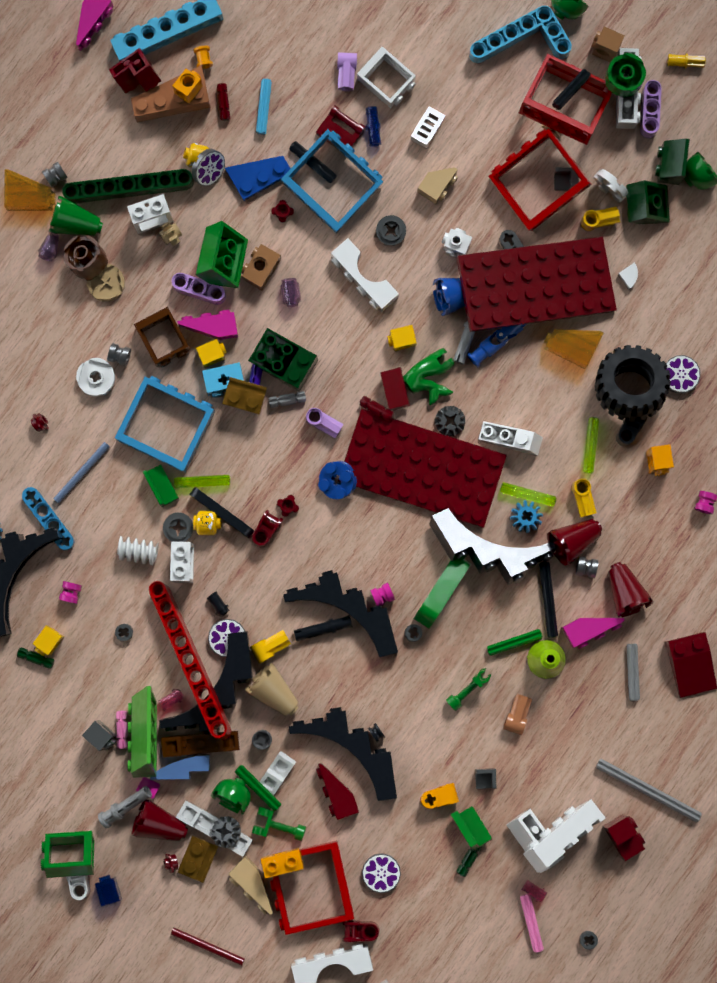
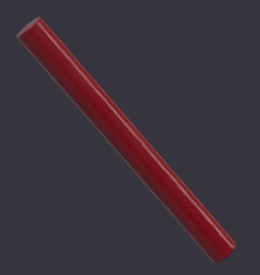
M173 927L171 935L236 964L243 965L245 958Z

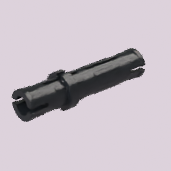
M350 615L343 618L334 620L331 618L324 623L295 629L294 634L298 642L331 632L334 634L336 631L353 626Z

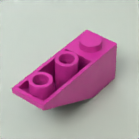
M84 0L82 2L76 41L79 51L88 47L91 37L94 33L99 32L104 19L111 16L114 10L111 0Z
M230 310L219 311L217 315L204 313L198 318L185 316L180 321H177L181 328L217 340L238 337L235 314L230 312Z
M578 618L561 628L571 647L577 646L580 649L588 645L587 641L594 637L597 640L605 636L604 632L611 628L612 631H615L622 627L621 623L625 619Z

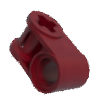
M269 510L265 511L252 535L254 544L260 548L269 544L283 522V518L275 517L269 513ZM259 533H263L267 538L265 542L259 543L256 541V536Z
M356 920L342 922L344 925L343 942L374 941L379 936L380 928L375 922ZM369 926L374 927L376 934L368 936L365 929Z

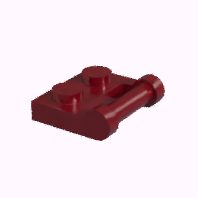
M334 105L317 129L316 134L321 137L327 129L330 132L334 131L341 137L340 141L344 145L348 143L353 147L366 126L362 123L358 124L342 113L339 107ZM337 117L354 129L355 133L353 135L332 120Z

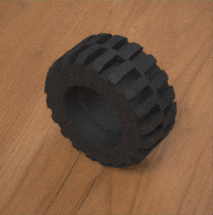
M625 345L624 349L620 347L614 349L613 354L609 352L605 356V360H602L599 365L595 382L596 398L598 401H601V407L604 410L608 409V414L611 416L615 414L619 420L627 418L629 422H635L637 418H639V421L646 420L647 415L649 417L655 415L656 411L662 408L671 383L669 380L670 371L666 370L667 364L665 361L661 362L660 355L657 353L655 355L652 354V350L646 348V350L641 349L639 345H636L635 348H631V345ZM624 372L638 373L646 378L650 385V390L640 395L627 394L618 388L615 383V377Z

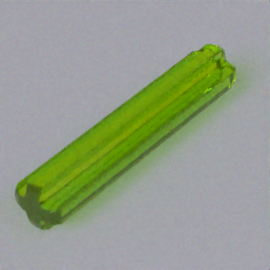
M596 417L588 419L583 472L588 474L594 472L599 418Z
M229 475L174 478L175 488L230 485Z
M502 483L500 488L501 493L548 506H554L556 503V496L509 483Z

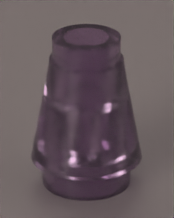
M48 233L38 250V256L41 259L51 262L56 258L59 241L58 234Z

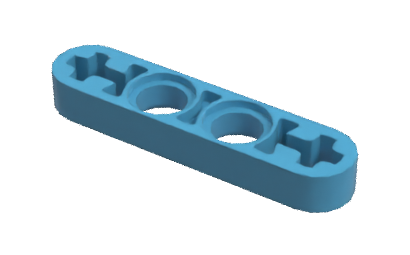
M33 487L26 488L22 493V499L44 529H49V524L52 521H57L59 523L58 530L62 531L64 529L65 532L62 535L65 538H70L68 541L69 546L61 545L62 539L55 541L56 545L62 550L72 549L75 544L74 537L41 493ZM29 491H30L31 493H34V492H35L36 494L34 495V498H35L38 502H39V500L41 499L42 502H40V503H38V504L35 505V503L33 502V500H31V499H28V500H27V497H28V494H27V493H28ZM40 506H46L48 509V513L44 517L39 516L37 513Z

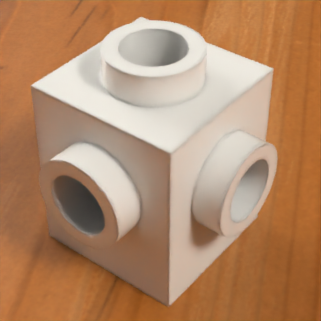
M451 229L443 237V250L452 257L466 255L472 237L466 235V232L462 229Z

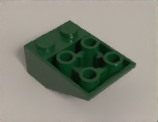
M267 328L248 361L300 392L318 361V357Z

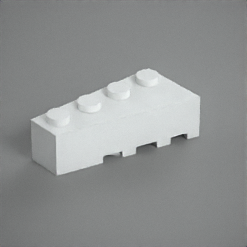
M592 799L576 808L573 806L568 808L564 812L565 816L563 818L559 817L552 822L553 827L551 829L547 828L539 834L541 838L538 841L535 839L527 845L529 849L523 855L537 873L548 868L565 853V850L575 845L579 838L589 833L593 829V825L605 819V816Z

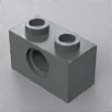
M97 720L92 723L82 736L97 750L102 751L109 750L115 744L116 740L114 738L117 735L104 723Z

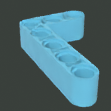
M540 6L473 43L470 48L469 57L474 63H482L539 31L553 55L560 60L566 59L569 56L572 45L552 9L548 6ZM546 14L548 19L542 20L539 15ZM530 23L532 28L526 29L523 27V24ZM555 30L558 34L552 36L548 31ZM514 32L516 36L510 38L506 35V33ZM495 40L499 43V46L493 47L490 42ZM558 46H565L567 51H559ZM479 49L483 54L477 56L473 51Z

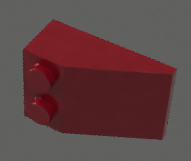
M706 632L665 642L679 698L717 689Z

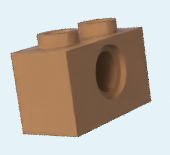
M604 26L602 32L597 31L591 47L594 50L592 55L611 62L616 57L625 35Z
M263 244L259 248H254L250 256L252 257L250 263H246L241 272L244 281L261 291L281 260L280 254ZM259 262L265 264V268L261 271L255 269V265Z

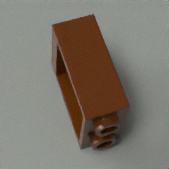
M168 306L134 324L156 367H165L171 363L170 360L177 357L179 359L188 354L187 351L190 348ZM169 319L183 346L158 359L144 331Z

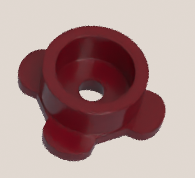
M280 200L276 207L272 208L271 212L283 223L286 222L288 216L294 214V209L289 207L285 200Z
M40 413L37 415L33 414L31 424L38 432L44 429L48 430L46 417Z
M288 495L287 498L277 501V505L282 510L281 515L284 517L299 510L293 495Z
M165 854L166 858L163 859L165 870H169V873H174V870H178L176 855Z

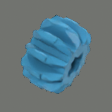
M524 500L523 507L520 503H517L516 507L518 510H511L516 516H511L510 520H517L512 526L521 525L518 529L519 532L525 527L526 533H529L530 526L535 531L537 527L534 523L538 525L542 523V521L536 519L543 516L542 513L536 514L540 506L533 509V501L527 506V500ZM523 512H524L525 514L530 513V515H531V516L529 517V519H531L530 521H528L527 519H526V520H523V519H522V517L524 516V515L522 514Z

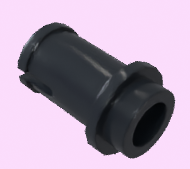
M217 591L207 597V600L216 610V615L222 617L230 611L228 609L229 605L223 602Z

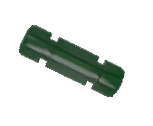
M22 647L18 649V658L26 659V661L40 666L43 665V667L51 669L54 665V659L45 658L41 654L28 651V649Z
M483 845L474 851L468 849L461 862L462 865H459L456 870L459 875L463 877L467 875L468 868H471L478 856L477 852H480Z

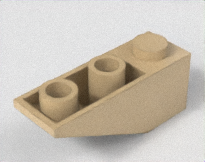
M245 856L229 872L231 876L229 880L236 887L240 885L245 890L243 892L244 895L251 901L254 899L259 904L257 907L264 914L268 912L271 915L273 908L261 871Z

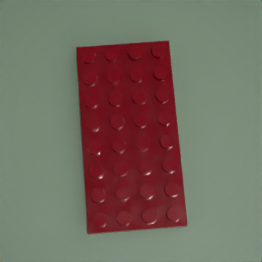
M603 237L466 254L456 257L470 332L617 311Z
M361 408L344 460L354 470V477L357 478V488L435 513L449 508L457 520L484 528L507 457L506 454L396 419L388 422L382 419L383 416L379 417Z

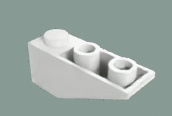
M483 421L479 440L537 456L543 439L542 436L532 431Z

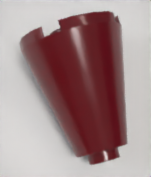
M593 519L551 530L547 533L548 543L553 542L555 544L556 552L554 555L560 563L566 566L571 564L601 536L602 526Z
M618 562L610 566L611 569L608 573L618 618L620 616L622 618L640 612L644 605L648 608L653 604L654 601L626 564Z
M146 799L141 803L138 809L140 812L135 817L132 836L169 841L185 839L188 828L185 827L186 823L150 800Z

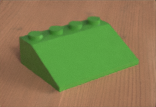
M146 686L132 696V703H128V713L132 715L131 722H128V733L131 734V741H128V753H131V760H128V772H131L133 778L157 777V700L152 687Z

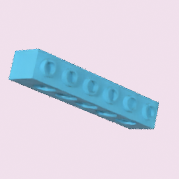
M216 0L188 2L178 10H170L160 18L155 17L148 20L147 24L132 27L127 33L116 34L110 41L120 62L138 48L146 55L224 20L223 14ZM198 10L205 11L202 16L196 15V12ZM182 17L188 18L186 23H179ZM165 25L171 26L170 30L163 31L161 29ZM147 33L154 34V36L151 39L145 38V35ZM131 40L137 42L133 47L127 45Z

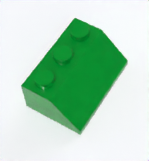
M223 221L207 226L196 276L211 285L238 288L248 239Z

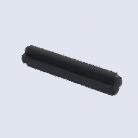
M583 69L557 96L552 106L557 110H561L591 76L590 72Z
M294 141L289 148L299 158L308 151L297 141ZM314 155L306 163L329 183H332L337 177L331 169Z

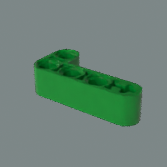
M465 559L450 561L413 619L430 629L472 563Z

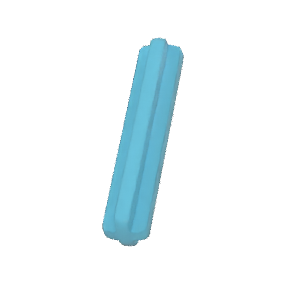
M270 79L261 80L256 126L257 134H266L272 85Z

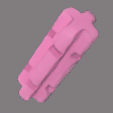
M117 711V748L126 749L128 747V740H126V737H128L127 711Z

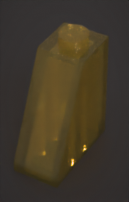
M5 169L4 207L7 211H53V205H56V194L53 193L50 187Z
M554 329L552 334H547L543 342L546 344L544 349L586 369L604 333L601 331Z

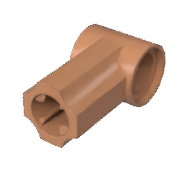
M516 694L511 711L506 717L504 730L519 735L523 734L527 722L526 717L532 702L531 698Z

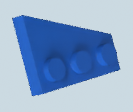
M284 156L225 168L243 201L279 182L291 169Z

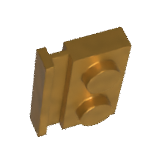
M230 377L222 404L260 415L267 387Z
M192 836L177 873L204 883L219 846Z

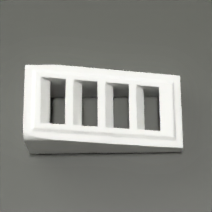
M428 107L412 133L410 140L427 149L445 115ZM429 114L438 117V121L430 118ZM428 120L431 123L435 124V126L433 127L425 123V121ZM422 126L430 129L431 132L429 133L425 131L424 129H422ZM421 132L428 136L427 139L418 135V133Z

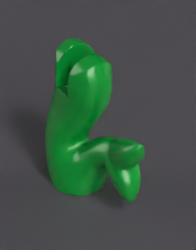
M444 348L419 361L403 376L404 383L412 394L424 390L429 391V405L437 402L439 396H449L453 393V391L432 380L424 379L428 376L443 374L453 367L454 361L452 358L445 361L442 365L438 361L447 353Z

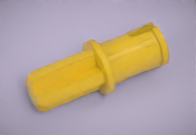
M688 53L685 55L668 54L667 66H681L686 69L687 67L703 68L706 64L704 56H690Z

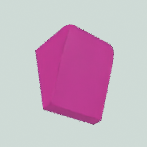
M143 777L136 792L147 786L152 792L150 798H155L160 784Z

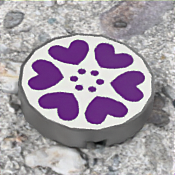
M211 148L201 152L197 157L199 159L192 166V177L202 186H209L215 183L221 177L225 168L224 156L221 152Z
M685 355L669 359L666 363V370L670 371L669 380L671 383L669 390L678 394L693 390L700 380V368L697 362Z
M224 619L218 621L209 631L208 641L211 649L219 656L227 657L228 634L244 632L245 629L235 620Z
M384 853L375 854L364 863L362 870L363 881L374 892H389L399 883L401 876L400 866L390 855Z

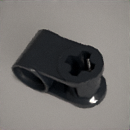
M624 418L623 424L616 435L617 443L621 446L630 445L635 440L646 420L639 421V418H637L635 422H629V419ZM622 432H627L630 435L629 441H624L621 438Z

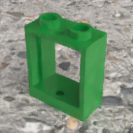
M79 831L45 834V841L42 842L44 859H41V870L45 871L46 877L94 875L95 840L93 832ZM84 844L83 861L51 863L52 846Z

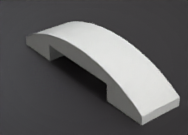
M186 800L176 816L177 819L212 837L211 829L214 826V822L219 820L216 816ZM226 828L224 830H220V832L224 834V837L225 834L232 833ZM241 832L237 843L228 849L243 857L253 839Z

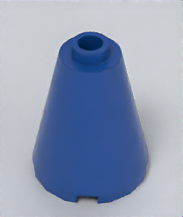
M460 278L434 279L433 285H436V290L433 291V296L438 311H443L442 316L449 315L465 307Z

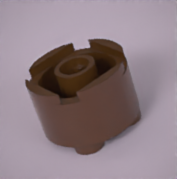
M89 235L84 237L76 236L68 241L64 247L63 260L65 264L81 279L87 281L94 279L108 264L105 251Z

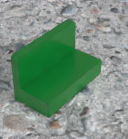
M161 464L149 471H143L161 507L179 499Z
M473 806L461 813L456 811L451 814L472 851L492 840L491 835Z

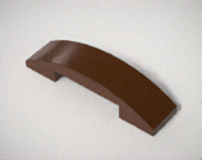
M231 731V735L225 740L217 739L211 734L161 738L163 758L240 750L238 731ZM217 732L218 735H222V734L224 733V732Z

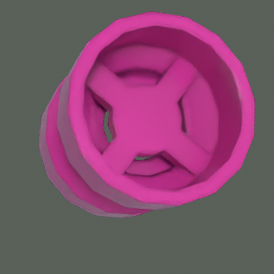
M700 490L698 495L699 502L696 503L694 509L702 513L713 514V505L717 502V495Z
M63 581V592L60 594L59 600L77 604L79 600L77 597L78 592L81 591L82 585Z
M388 582L383 584L381 588L370 590L377 606H383L385 602L395 600Z

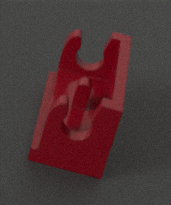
M398 367L380 372L389 410L394 411L410 406L402 368Z

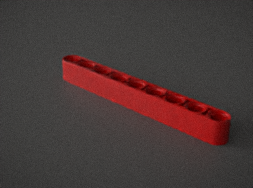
M154 581L149 586L150 596L208 729L213 737L225 740L231 735L230 724L172 592L166 584L161 581ZM162 586V587H163V592H162V594L157 595V594H156L157 588H159V587ZM170 603L171 608L165 613L164 606ZM174 621H178V627L172 630L171 624ZM185 638L186 644L183 647H179L180 639ZM193 655V662L187 665V657ZM200 672L201 679L198 682H195L194 676L196 673ZM208 690L209 696L203 700L201 695L203 691ZM215 707L217 713L211 718L209 711ZM223 725L225 729L224 733L222 735H218L217 728Z

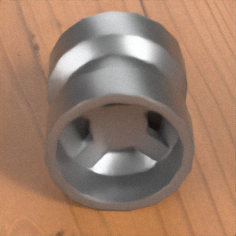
M58 162L54 163L52 168L42 171L51 187L56 186L58 181H64L68 178Z
M112 343L107 361L112 363L117 361L120 365L126 367L131 355V348H120L118 344Z
M579 556L576 575H588L589 578L595 579L598 560H587L585 557Z
M259 730L253 735L252 743L257 749H266L272 743V736L266 730Z

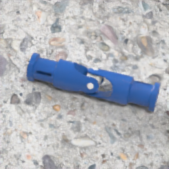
M527 324L502 327V329L496 330L479 344L480 347L474 352L468 353V358L478 368L483 360L494 355L508 343L509 339L523 331V327ZM496 337L497 341L501 344L493 345L491 341Z

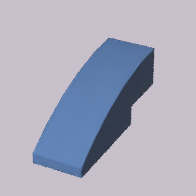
M210 755L194 756L173 762L159 769L157 777H150V780L191 779V771H210Z

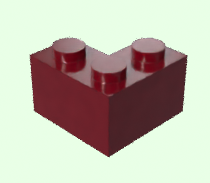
M140 48L109 69L111 75L125 94L136 89L139 84L147 92L161 82L151 62Z
M622 814L603 826L624 861L645 850L643 846L645 841L641 834L635 830L638 826L632 817L630 818V816Z

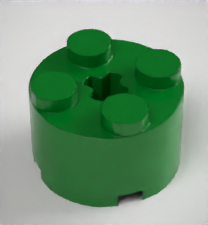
M625 53L612 59L605 75L606 87L613 94L620 97H631L640 90L646 77V69L641 58L631 53Z

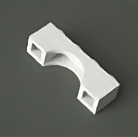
M347 238L331 252V262L337 268L341 267L345 271L344 276L347 280L356 283L358 292L370 299L369 303L375 310L379 309L383 312L399 297V293L387 280L372 282L360 274L357 263L361 252Z
M363 943L352 945V949L344 951V948H338L333 950V954L325 955V952L313 955V959L306 960V957L294 960L295 963L291 965L295 983H316L321 970L332 964L343 965L354 975L373 971L368 945L363 946Z

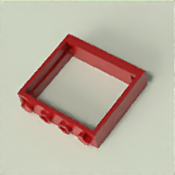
M547 53L518 113L587 145L612 92L606 87L605 80L593 74L581 87L603 98L590 126L532 100L546 71L568 82H571L582 71V69Z
M549 128L536 134L537 138L532 142L527 141L520 147L521 151L517 154L514 152L506 158L507 162L502 166L499 164L491 171L492 174L488 176L529 231L536 229L592 185ZM548 139H551L581 181L530 220L500 180V177Z
M337 840L302 848L300 851L301 855L304 856L331 849L345 914L290 927L279 875L273 876V880L270 881L272 892L277 894V899L274 902L276 911L281 912L282 919H279L281 931L285 930V935L354 919Z

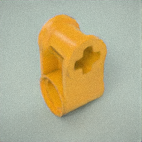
M454 783L426 791L420 798L421 804L429 809L459 802ZM428 794L435 798L432 801V805L425 803Z

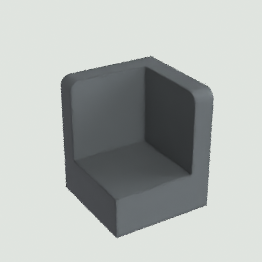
M557 167L554 171V190L568 191L579 182V177L572 168Z
M495 768L475 769L476 789H497Z

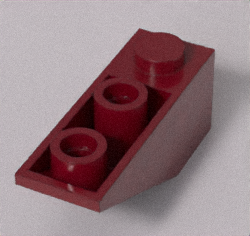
M319 763V768L316 771L319 780H324L325 786L322 789L325 797L330 798L332 805H329V810L332 817L336 816V819L339 820L359 813L353 792L325 765Z

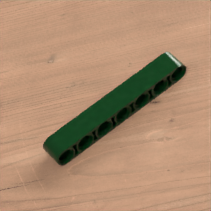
M179 169L71 182L64 185L62 193L66 199L73 203H84L188 190L192 188L194 180L189 170ZM188 176L190 179L187 183H181V177ZM169 178L171 180L170 184L166 186L161 184L163 179ZM147 180L152 182L148 188L142 186L143 182ZM126 183L133 184L130 190L124 189ZM108 185L114 186L112 192H105V188ZM94 187L95 192L93 194H86L88 188ZM76 190L75 196H67L68 191Z

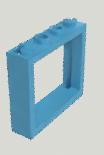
M327 129L282 177L281 182L337 233L383 184L381 180L383 177L377 170L372 171L368 167L369 163L363 157L358 158L354 154L355 150L348 143L344 145L337 133L334 131L330 132ZM327 140L374 183L339 222L292 180L297 172Z
M145 376L115 439L185 473L215 413V410L212 408L213 405L203 400L200 403L194 400L195 396L187 392L183 395L177 392L178 388L170 384L166 387L160 384L161 380L151 376L148 378ZM148 385L206 412L182 462L125 435Z

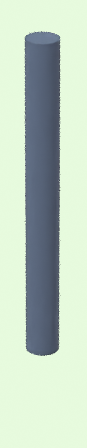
M104 442L53 498L58 504L110 446Z

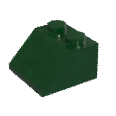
M690 139L667 140L663 142L662 146L658 147L657 158H660V162L655 168V176H658L657 182L680 185L686 173Z
M646 180L626 185V189L629 192L626 197L628 205L627 215L630 223L658 224L670 222L667 185Z

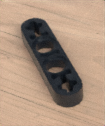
M194 487L189 495L215 512L217 516L247 538L251 537L254 530L198 488Z

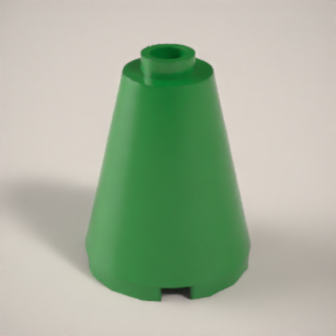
M58 196L57 200L61 202H57L50 223L54 227L53 229L49 228L48 232L84 236L100 234L103 223L100 222V217L68 199Z

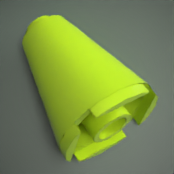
M542 640L531 647L528 652L527 662L533 674L540 678L549 679L556 677L562 672L566 657L559 644L550 640ZM549 655L552 657L551 663L547 661Z

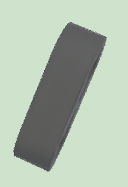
M505 230L501 233L499 242L503 249L524 247L514 231ZM505 235L513 237L511 239L513 246L508 241L504 242Z

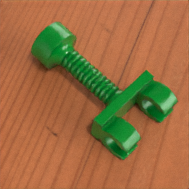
M482 668L478 674L474 675L472 683L467 685L462 692L456 696L450 695L446 699L447 703L455 711L462 706L461 700L465 699L471 691L475 690L477 686L481 688L484 683L489 681L491 674L487 678L481 676L487 668Z
M259 807L257 814L268 817L265 828L254 825L252 833L267 837L269 828H274L285 833H291L294 835L295 840H303L306 826L299 824L297 827L286 826L283 823L273 822L274 811Z

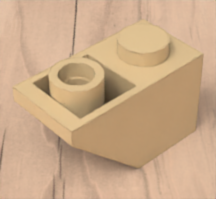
M453 167L428 172L419 185L417 192L434 204H437L439 200L442 202L448 193L446 191L448 186H453L458 179L456 175L458 169Z

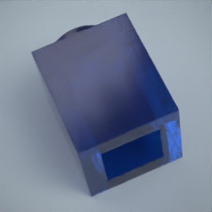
M110 874L99 878V882L95 883L101 907L122 900L116 876L112 878Z

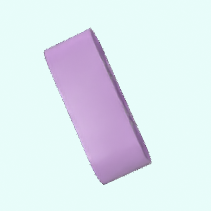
M656 80L648 81L642 91L640 133L645 138L654 137L660 126L662 88L661 84ZM647 88H654L656 93L650 94ZM646 107H654L655 112L651 113L647 111ZM645 125H652L654 130L648 131Z
M176 273L172 277L171 282L174 289L181 294L215 305L222 304L226 299L222 286L208 284L202 279L184 273ZM184 279L186 283L183 287L176 286L177 280ZM202 285L204 289L201 293L194 292L195 286ZM214 291H220L222 292V296L218 299L212 298V293Z

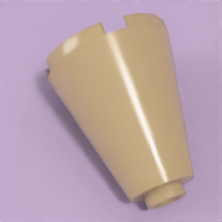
M273 663L262 668L253 677L252 686L248 684L245 688L249 695L285 716L288 714L291 716L298 709L296 697Z

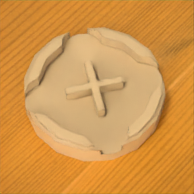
M107 264L98 276L87 281V287L95 299L102 302H110L122 294L125 288V279L117 267Z

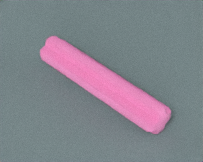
M525 894L520 896L532 948L534 952H541L544 948L531 896Z

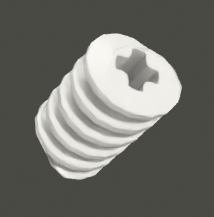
M120 536L117 549L119 560L123 561L126 556L127 561L130 562L134 557L135 563H138L141 559L142 564H146L149 559L150 565L153 566L157 559L159 542L156 547L153 546V541H150L149 545L146 546L145 540L138 544V539L135 538L134 542L131 543L130 537H128L123 542V538Z

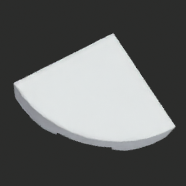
M635 262L618 274L628 289L635 284L638 277V269Z

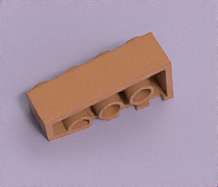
M202 65L190 70L191 72H197L201 76L203 85L190 103L174 94L172 85L179 76L131 98L137 123L211 108ZM188 82L184 86L190 87L193 83Z

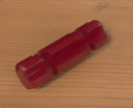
M220 83L217 84L220 119L227 121L230 120L227 84Z
M363 396L360 400L361 407L368 408V411L379 417L383 416L382 419L388 422L393 419L394 412L385 409L386 407L374 400L371 401L367 396Z

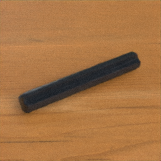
M549 562L539 563L547 636L548 638L558 636L551 569Z

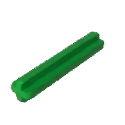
M536 629L487 646L489 656L542 639L543 636L541 630Z
M240 765L235 770V773L273 811H276L281 806V803L243 765Z

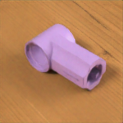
M338 52V90H354L357 53Z
M311 408L306 414V421L310 426L316 427L333 438H336L343 426L341 422L323 413L318 408ZM312 412H316L319 414L320 420L312 422L309 419V415Z

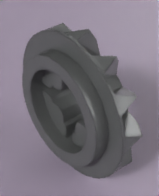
M385 216L377 224V237L385 245L394 246L401 243L406 236V225L397 216ZM387 226L390 228L396 227L395 235H386L388 232Z
M445 406L436 414V428L443 435L455 436L464 429L465 415L461 409L455 406ZM444 415L450 418L456 415L454 419L455 425L449 424L445 427L447 419Z
M173 513L163 523L164 535L171 542H186L192 536L193 522L184 513ZM178 520H180V525L186 528L180 530L179 536H177L176 530L170 528L177 526Z
M229 816L220 817L219 820L214 822V826L211 829V838L216 845L222 848H229L235 845L241 835L238 821ZM226 828L227 830L232 832L225 834L224 837V834H222L220 830H224Z

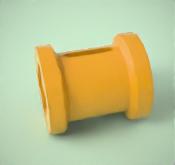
M198 46L193 49L197 57V67L202 65V69H207L213 66L209 56L210 46Z

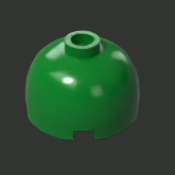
M551 0L552 7L556 10L554 14L561 20L564 18L575 20L581 17L589 7L582 0Z
M696 152L687 160L686 177L684 179L690 187L694 185L697 189L707 190L717 184V174L705 161L700 152Z
M239 778L220 781L211 793V797L214 800L216 797L221 800L219 802L221 806L237 814L241 811V814L244 815L251 800L250 792L245 786L246 783Z

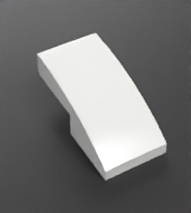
M280 751L260 780V783L274 796L296 761Z

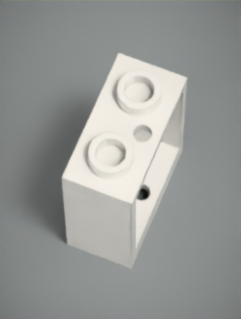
M381 47L357 73V80L389 108L393 105L397 106L403 99L402 95L406 91L410 92L416 85V75L384 47ZM384 60L407 79L391 98L367 79Z
M164 194L127 206L138 234L158 228L167 222H174Z
M171 542L170 581L174 583H193L194 544L191 542Z

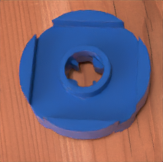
M344 461L327 463L319 475V489L329 498L336 500L351 495L357 484L353 468ZM337 475L340 476L339 480L341 481V484L335 483L334 479L335 477H337Z

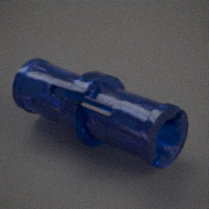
M376 106L365 108L369 146L381 145V124L379 123L378 108Z

